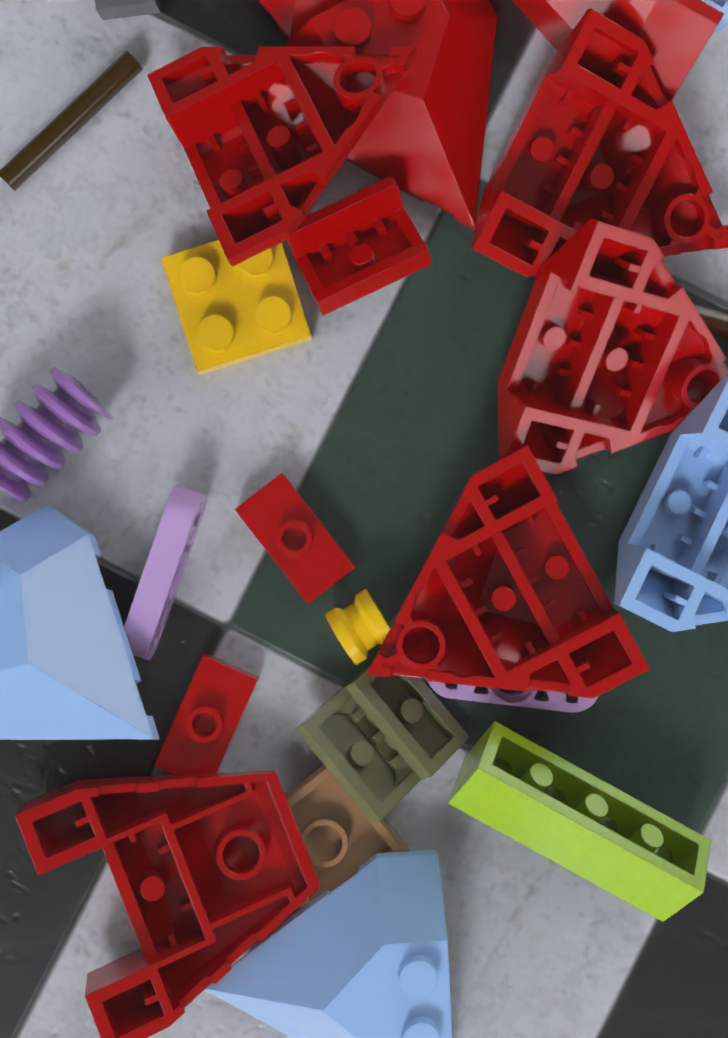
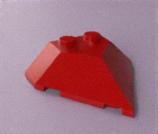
M345 0L310 18L286 46H354L357 55H389L391 46H416L418 56L345 160L381 180L393 177L399 186V190L421 202L426 200L454 215V220L474 230L497 25V14L490 1Z
M592 8L585 12L538 78L482 194L470 249L522 276H536L541 265L592 218L653 238L664 257L709 249L728 248V225H722L709 196V194L713 193L712 188L673 102H667L651 68L655 61L644 39Z
M354 46L259 47L257 55H227L223 47H200L147 75L165 118L187 154L210 207L206 212L227 260L232 267L292 237L418 56L416 46H391L389 55H357Z
M592 218L541 265L498 378L500 460L528 445L542 472L557 475L577 467L576 460L607 449L614 453L675 430L722 378L728 376V367L724 362L727 358L684 288L676 284L662 261L664 256L653 238Z
M527 445L471 476L366 675L383 677L395 675L428 679L430 682L526 692L538 690L567 693L569 696L595 698L648 671L650 668L620 613L612 606L561 513L556 503L558 501L557 497Z

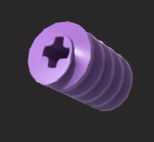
M56 367L50 370L57 385V389L54 392L38 384L32 387L40 404L36 409L19 400L14 403L22 420L21 423L16 425L0 417V431L4 437L0 441V487L21 502H26L31 495L27 482L43 486L48 481V474L43 464L54 469H61L65 465L66 459L60 446L72 452H79L83 449V442L77 429L91 436H97L101 432V427L94 414L95 412L108 419H113L105 407L76 378Z

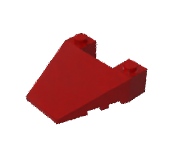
M275 770L81 779L23 803L15 815L38 876L102 848L141 949L87 973L85 998L101 1038H147L170 1027L185 1013V1007L212 982L216 984L232 969L231 965L257 940L261 942L321 887Z

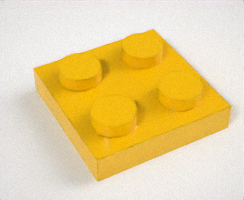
M219 240L161 258L198 374L203 375L312 340L282 242L233 267L227 260Z

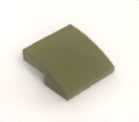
M370 663L295 730L373 823L381 821L422 779L432 777L470 737L421 678L391 675V677L366 675L372 665Z

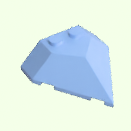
M728 376L723 377L670 434L618 542L614 604L671 632L696 629L695 626L728 621Z
M50 505L42 507L0 531V740H160L153 716L146 715L136 685L141 682V678L113 591L106 589L97 559L102 556L96 538Z
M437 849L376 853L358 866V872L332 892H329L327 889L276 927L261 942L258 940L250 947L248 954L231 965L232 969L216 984L212 982L205 991L292 1038H452L448 939Z

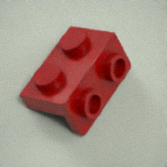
M388 177L371 186L364 187L346 198L316 212L307 214L292 237L287 239L296 265L323 316L432 264L429 249L405 211L399 186L393 177Z

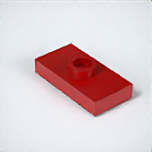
M283 473L235 508V511L307 604L355 568L351 560Z
M205 653L200 660L154 766L176 776L218 773L260 677Z

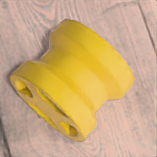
M367 589L357 593L354 603L345 609L335 607L325 613L330 627L355 665L367 658L368 650L378 644L382 645L391 629Z

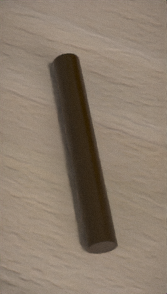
M127 50L120 55L0 169V177L16 191L143 70L138 61Z

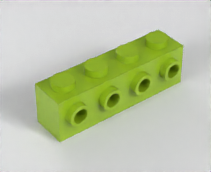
M496 721L492 723L464 757L448 804L662 922L704 893L711 840Z

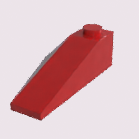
M512 0L557 51L585 12L590 8L644 39L655 61L651 68L667 102L672 101L724 15L721 11L701 0Z

